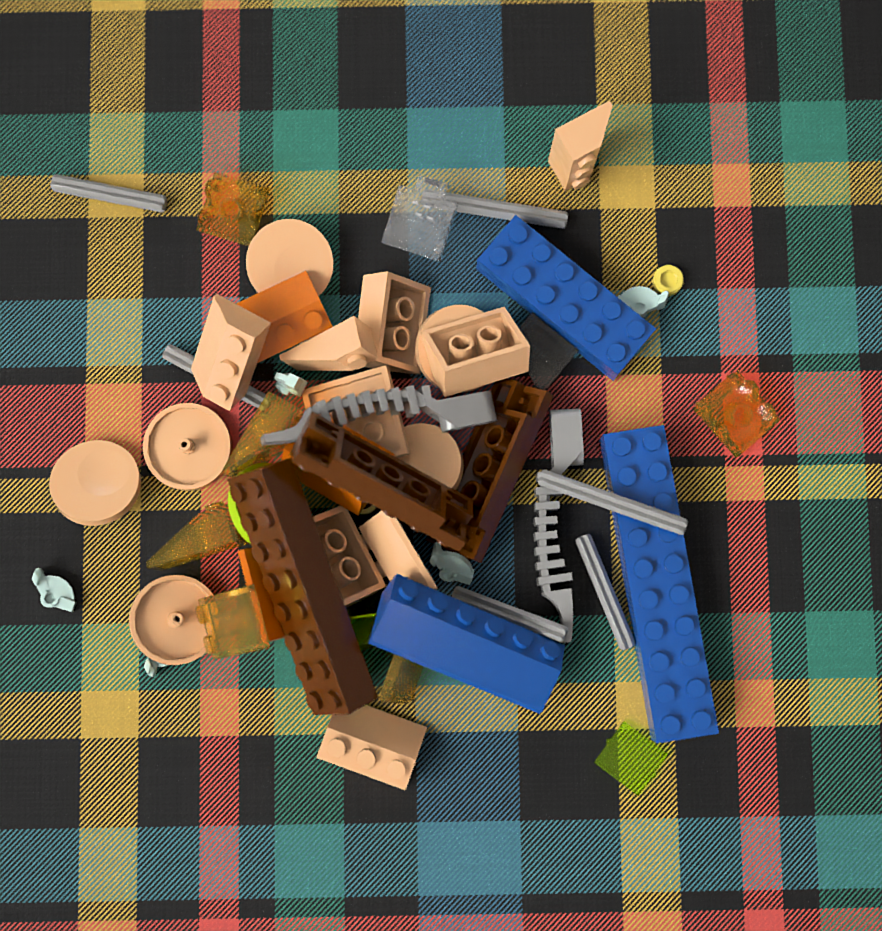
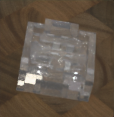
M418 175L414 189L399 184L381 243L441 261L458 207V203L445 199L450 185L422 175Z

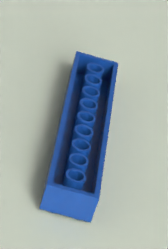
M664 425L603 434L599 441L608 492L680 516ZM612 511L632 633L636 642L635 650L651 740L655 743H663L719 734L684 534L679 535Z

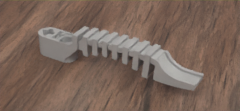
M412 385L406 386L402 390H399V387L391 388L387 392L383 388L376 390L372 394L369 391L361 392L357 397H355L354 393L346 395L343 399L337 396L331 398L328 403L325 402V399L317 401L313 407H308L304 411L298 424L286 430L263 434L260 440L262 445L296 442L312 411L331 421L329 414L331 412L334 424L343 427V424L348 423L344 409L349 422L356 420L357 417H361L358 407H360L362 417L370 416V413L375 411L376 415H381L390 408L391 416L398 415L400 411L405 409L406 418L414 417V414H419L420 409L440 423L442 432L497 421L491 391L436 400L431 396L429 385L421 386L417 390Z
M581 409L549 410L552 466L550 471L562 475L569 466H579L584 463ZM541 472L536 473V482H538ZM540 486L534 489V497H538L537 502L534 504V512H537V517L533 519L534 527H537V532L533 534L534 542L537 541L534 555L538 556L535 570L539 571L540 576L536 578L537 586H541L542 596L555 606L559 614L560 624L568 628L567 636L564 642H561L567 643L571 642L573 631L572 589L551 591L550 584L573 580L572 572L549 576V569L563 568L565 561L564 559L548 561L547 555L558 554L560 546H547V540H555V538H558L557 530L546 531V526L558 523L557 516H546V512L558 511L560 509V501H550V497L562 496L563 493Z

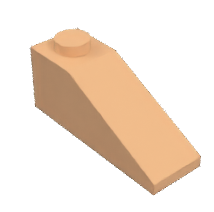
M355 316L279 355L281 361L298 371H353L363 368L367 363L377 359L371 328Z

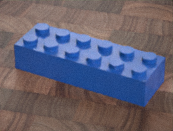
M517 215L512 218L477 259L476 270L612 381L616 379L656 330L654 326Z

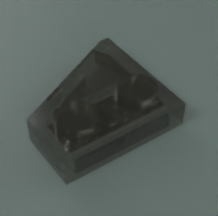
M531 313L519 328L530 344L528 373L535 388L547 390L579 350L535 314Z

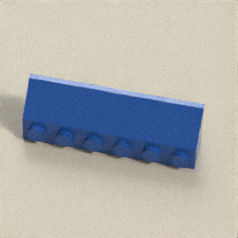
M397 573L382 591L369 639V644L538 714L543 711L561 673L565 645Z

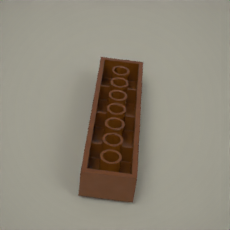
M292 458L261 466L227 479L230 485V495L238 507L241 515V525L249 537L252 555L260 567L263 585L271 597L274 615L282 627L285 645L291 652L296 666V675L302 682L306 693V702L313 715L351 714L376 700L378 696Z

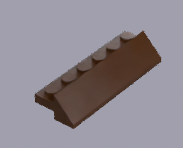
M507 378L496 381L491 390L497 421L476 426L463 454V476L456 491L473 500V517L466 525V544L460 551L441 545V548L456 552L468 560L471 559L479 563L483 561L554 395L546 390L528 387L519 381ZM427 536V542L432 544L437 542L433 537Z
M313 411L310 413L290 453L293 457V463L297 464L303 471L312 472L325 479L331 486L342 488L353 494L359 501L369 503L381 509L385 515L407 523L413 530L433 537L442 546L451 547L457 551L462 549L466 544V525L473 517L472 499Z

